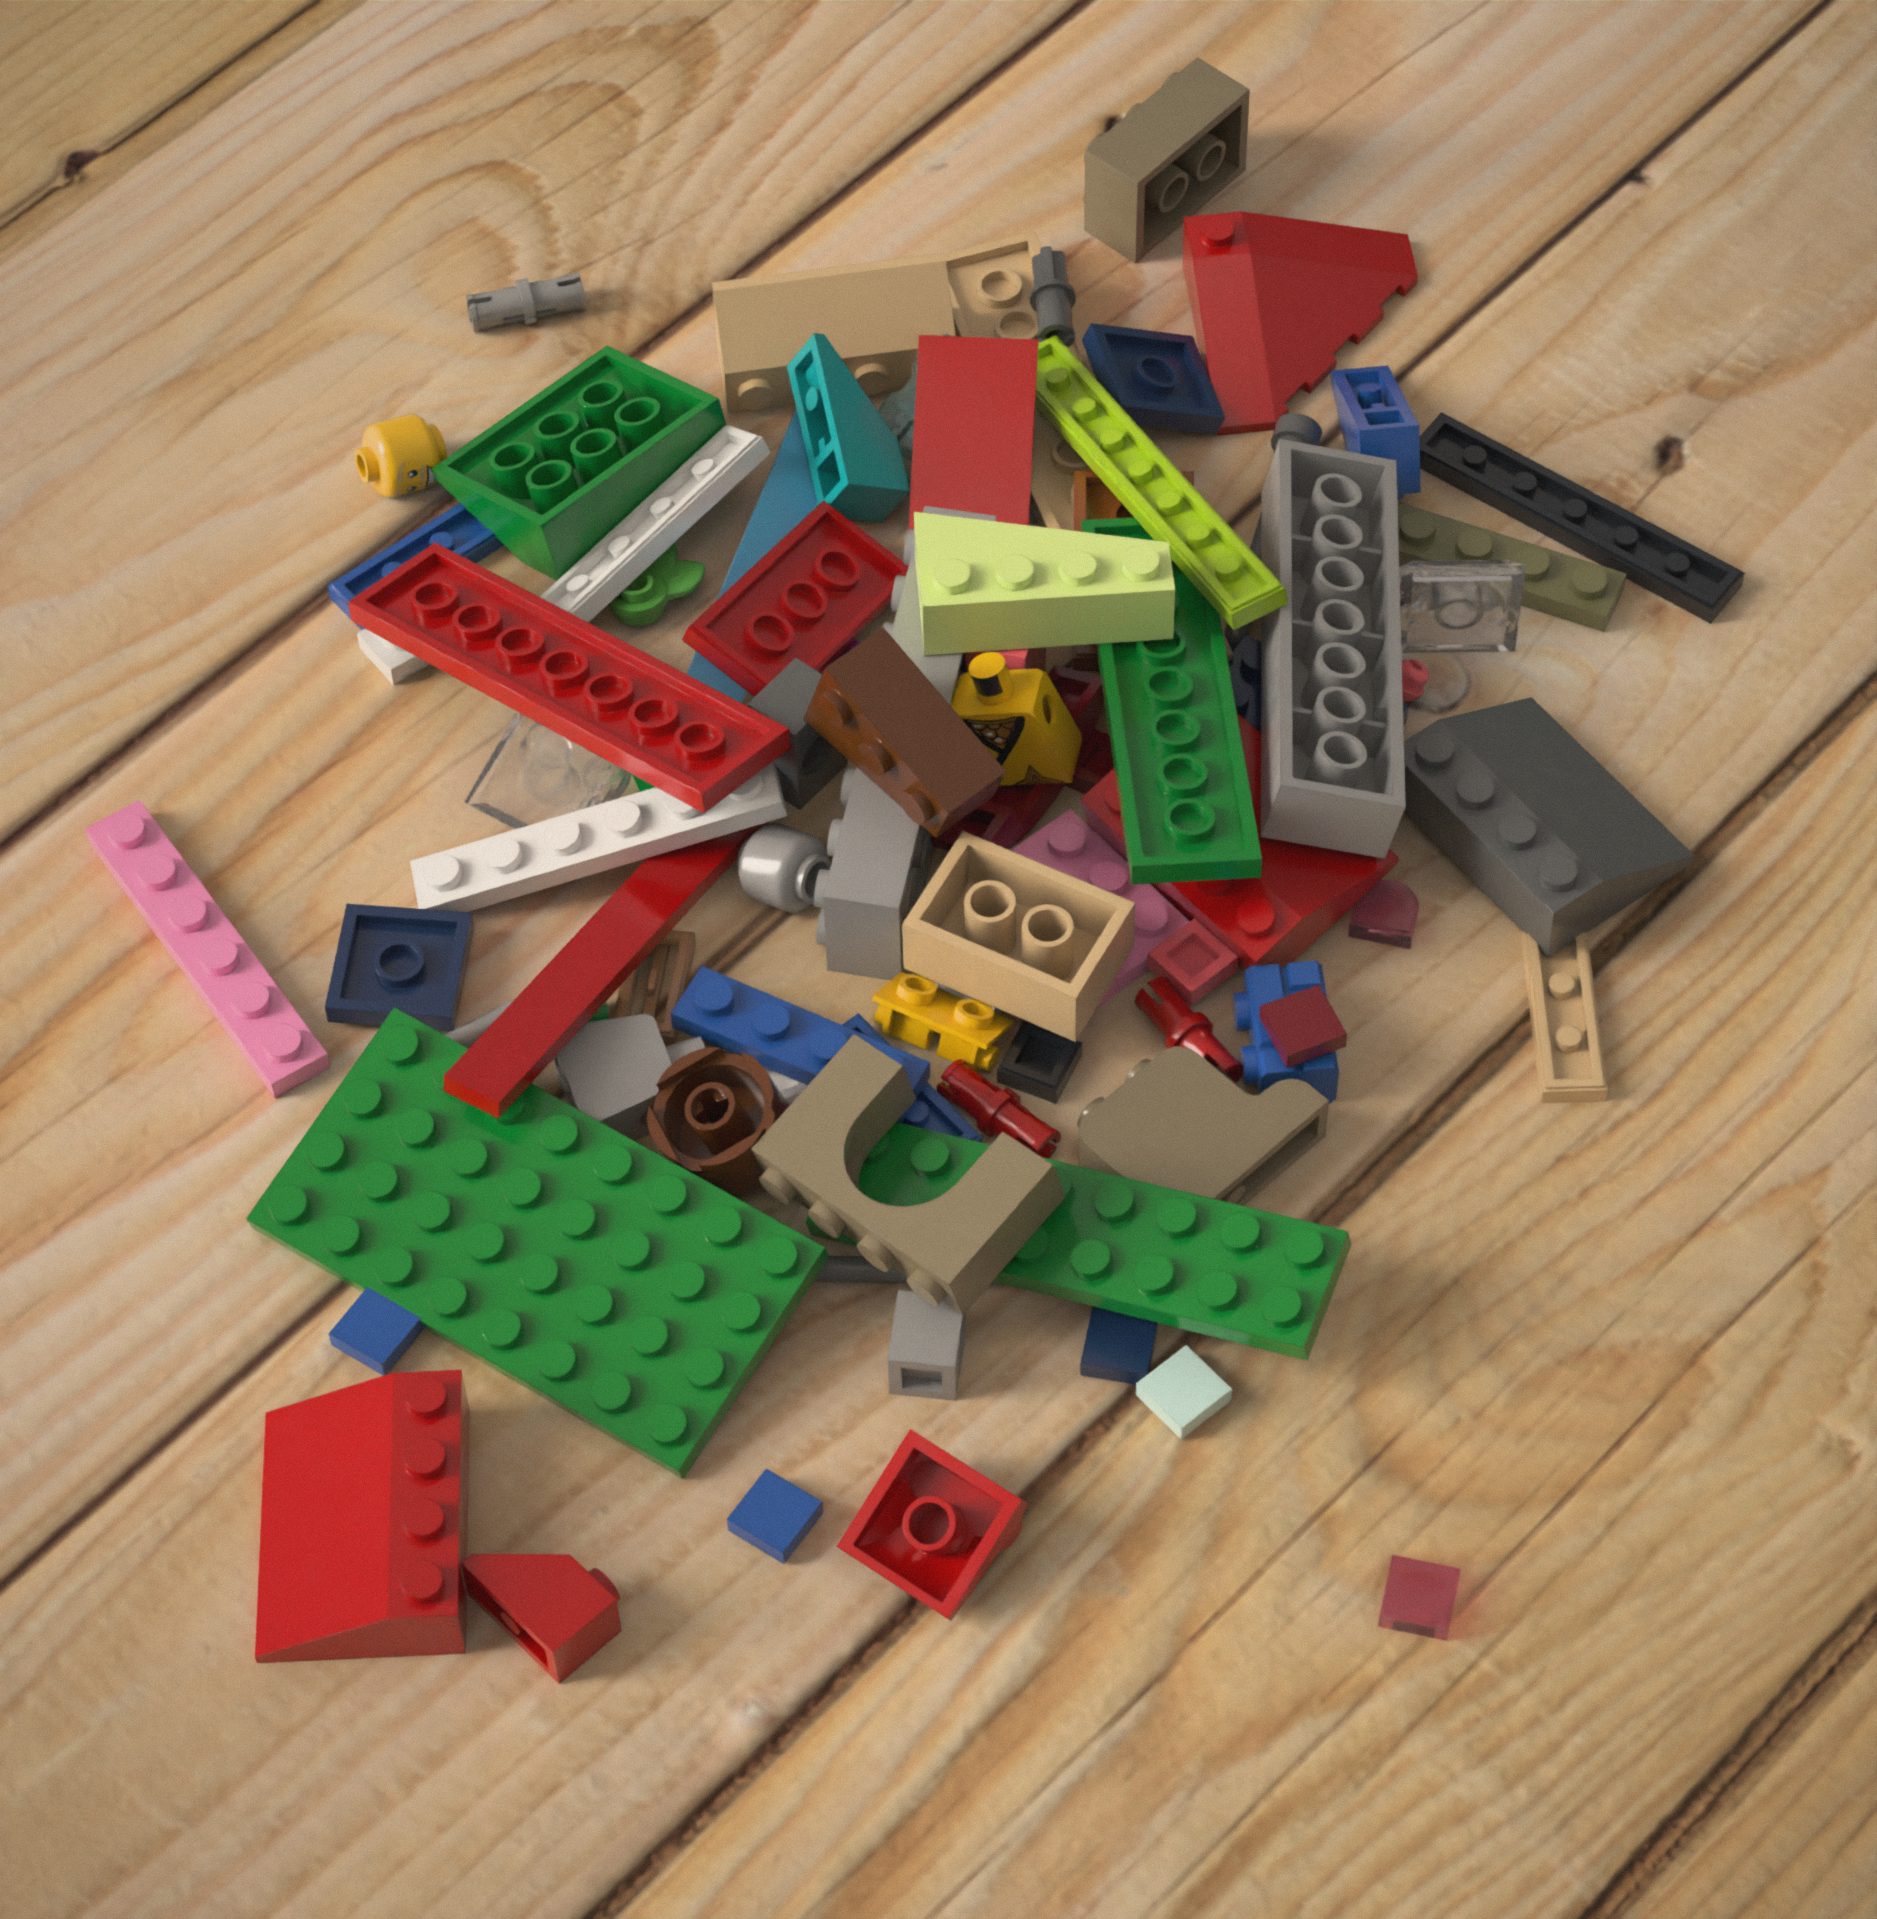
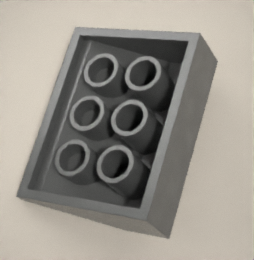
M1532 697L1439 719L1404 741L1406 801L1404 813L1526 934L1528 933L1538 943V948L1548 958L1575 941V938L1580 934L1592 930L1694 863L1695 855Z

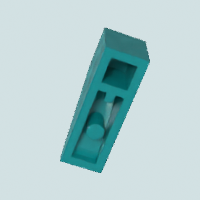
M814 333L789 362L787 369L817 503L819 505L824 500L847 519L882 523L910 492L909 473L904 466L899 441L824 334Z

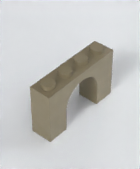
M853 1034L751 1148L763 1173L759 1177V1181L780 1202L789 1205L794 1199L807 1208V1213L811 1220L831 1237L838 1238L843 1233L858 1243L857 1249L862 1256L879 1270L888 1272L893 1267L905 1275L910 1288L930 1305L937 1307L941 1302H944L961 1315H964L1064 1200L1066 1196L1052 1163L1002 1131L966 1174L949 1191L938 1198L914 1206H891L879 1203L865 1196L859 1191V1176L866 1157L917 1098L904 1067Z

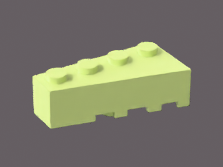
M914 512L915 564L924 655L1173 639L1175 585L1169 542Z

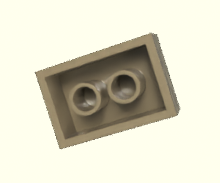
M1197 57L1179 73L1171 74L1165 80L1162 87L1143 103H1137L1132 106L1125 117L1108 132L1096 136L1090 142L1084 154V231L1132 262L1137 263L1182 225L1184 217L1195 214L1246 170L1250 89Z

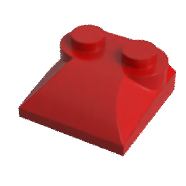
M910 1429L836 1547L952 1621L997 1554L1009 1548L1018 1538L1022 1529L1023 1513L1029 1504Z

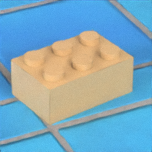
M962 831L902 923L904 969L1076 1042L1134 948L1135 902Z

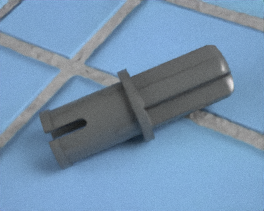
M1045 246L1040 249V254L1032 258L1034 287L1030 292V305L1037 312L1039 343L1056 335L1068 348L1075 341L1071 309L1076 302V294L1073 287L1068 283L1065 254L1062 251H1052L1051 246Z

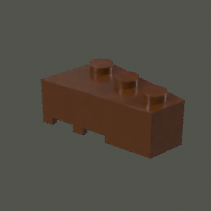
M884 627L825 667L803 718L900 805L915 823L922 825L935 838L992 798L1006 774V770Z

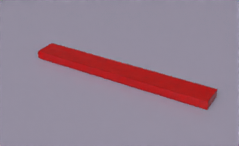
M771 821L647 858L444 1074L443 1091L499 1119L737 859L743 843L758 829L768 825Z

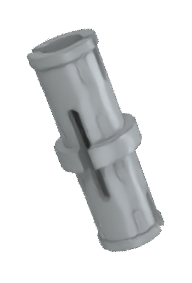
M579 272L529 283L527 278L515 281L516 286L466 295L469 318L474 332L524 321L525 325L537 323L536 318L565 311L586 309V299Z

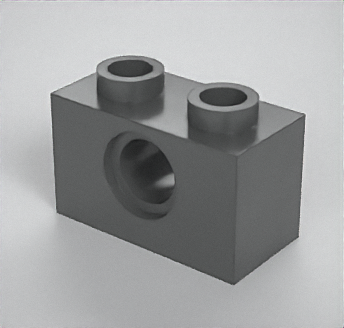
M795 658L748 702L747 706L789 728L791 748L775 759L774 764L777 769L783 799L801 810L848 764V759L803 720L822 674L798 658Z

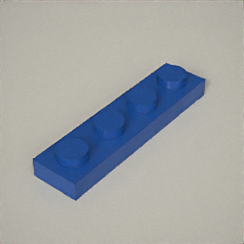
M704 966L700 967L671 1012L672 1028L693 1037L700 1036L702 1041L716 1047H721L730 1053L742 1055L741 1052L753 1056L763 1067L805 1085H809L853 1034L904 1067L916 1098L930 1078V1062ZM912 1105L904 1112V1114L896 1122H903L905 1116L909 1112Z

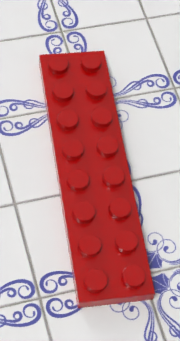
M436 542L348 601L352 622L702 813L707 812L791 748L788 727Z

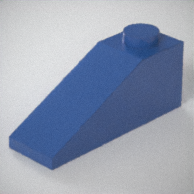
M1389 366L1331 371V384L1346 451L1396 460L1397 501L1402 499L1404 494L1421 493L1419 424Z

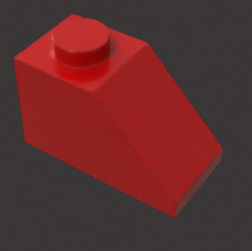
M470 1554L461 1562L467 1595L558 1684L564 1681L622 1631L617 1604L620 1600V1595L614 1584L597 1568H592L588 1572L570 1554Z

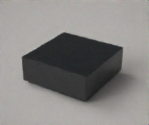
M1023 1021L997 1069V1082L1057 1104L1082 1056V1042L1077 1040L1074 1042L1049 1030Z

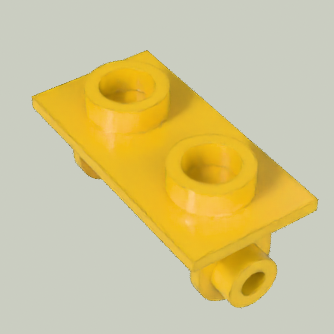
M899 972L872 997V1001L879 1003L875 1012L874 1022L883 1025V1033L889 1036L892 1035L925 1050L930 1046L933 1031L941 1034L936 1055L951 1062L963 1059L977 1072L980 1068L988 1072L993 1069L998 1060L1000 1049L992 1044L1008 1031L1014 1023V1020L994 1012L986 1003L975 999H963L938 988L932 980L915 974L907 975Z

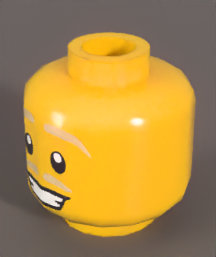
M408 414L371 424L364 431L362 448L355 450V464L361 480L364 483L372 482L379 494L387 498H395L431 488L437 483L431 468L447 458L446 446L440 430L434 424L428 425L423 418L415 414Z

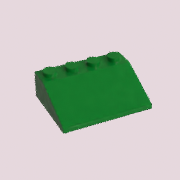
M605 346L435 465L431 470L434 478L487 529H490L497 539L522 563L557 581L727 424L719 398L610 346Z

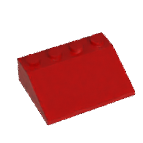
M1237 712L1262 855L1261 877L1150 884L1189 921L1195 918L1238 956V967L1245 973L1249 966L1279 964L1281 967H1285L1288 963L1294 962L1399 863V857L1390 849L1384 859L1261 837V733ZM1113 768L1080 801L1088 826L1128 862L1115 770Z
M462 1370L390 1373L266 1412L255 1642L256 1663L466 1654L467 1590L461 1562L467 1558L470 1409Z

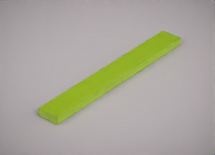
M1056 335L1038 343L1035 406L1155 541L1169 542L1171 560L1232 629L1236 630L1288 604L1286 589L1283 584Z

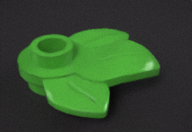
M673 543L609 603L610 609L626 625L645 626L651 624L663 615L668 600L689 595L700 586L705 576V564L690 560L677 561V549L675 543Z

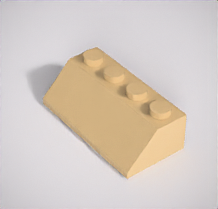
M945 252L712 282L718 363L727 413L794 405L795 401L787 365L814 333L824 334L866 395L915 389L919 335L956 336Z

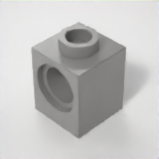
M898 1290L887 1359L889 1394L956 1401L966 1334V1312L964 1315H961L944 1302L935 1307L924 1301L915 1292Z

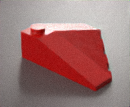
M1243 211L1184 217L1182 266L1202 361L1225 416L1217 436L1274 430L1278 418L1289 413V408L1285 404L1301 388L1310 394L1336 368L1337 359L1333 355L1348 339L1358 345L1382 321L1384 310L1381 308V305L1395 291L1405 297L1417 285L1418 274L1408 234Z

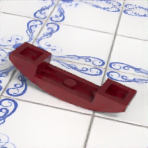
M1054 665L1048 676L1083 738L1077 759L1078 762L1088 745L1104 705L1101 676ZM1066 783L998 786L992 798L937 838L932 835L930 837L933 847L950 851L962 831H965L1009 849L1041 819Z

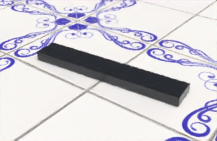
M1442 412L1419 436L1420 469L1601 566L1626 573V579L1710 624L1742 587L1745 572Z

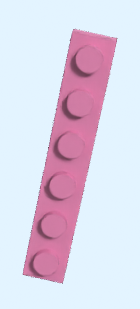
M140 800L85 828L89 844L274 1098L331 1068L325 1049Z

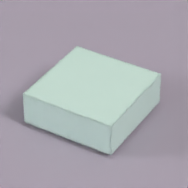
M1185 1345L1136 1383V1396L1182 1440L1231 1401L1232 1388L1195 1352Z

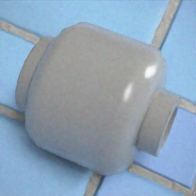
M771 823L758 829L743 843L737 857L740 885L746 895L751 899L789 913L804 911L814 904L818 872L820 869L830 870L832 863L827 854V848L821 839L779 823Z

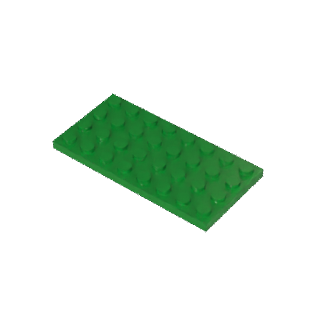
M394 1007L247 1216V1222L256 1231L357 1290L364 1292L369 1287L421 1318L419 1321L424 1326V1329L684 1479L828 1260L829 1254L826 1248L533 1084H530L499 1119L444 1092V1074L469 1048Z

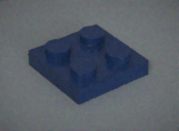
M1090 324L1082 338V343L1095 377L1138 426L1170 429L1180 432L1217 434L1225 420V416L1193 336Z
M346 904L325 1004L327 1021L381 1026L395 1007L435 1030H455L474 931L472 913Z

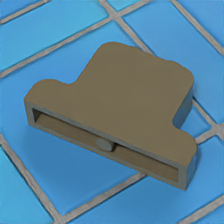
M1171 1047L1162 1051L1153 1060L1144 1059L1140 1061L1128 1073L1123 1085L1106 1099L1103 1097L1096 1098L1083 1110L1077 1122L1079 1128L1078 1166L1244 1206L1326 1136L1329 1100L1307 1082L1299 1079L1281 1080L1265 1089L1259 1095H1249L1196 1051L1187 1047Z

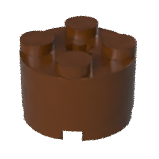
M707 1047L681 1057L662 1074L656 1084L659 1091L654 1100L653 1107L651 1108L650 1105L648 1107L647 1125L652 1140L666 1159L732 1196L739 1198L763 1188L759 1181V1177L763 1173L751 1148L789 1107V1104L764 1067L753 1056L741 1052L742 1055L724 1052L721 1047Z

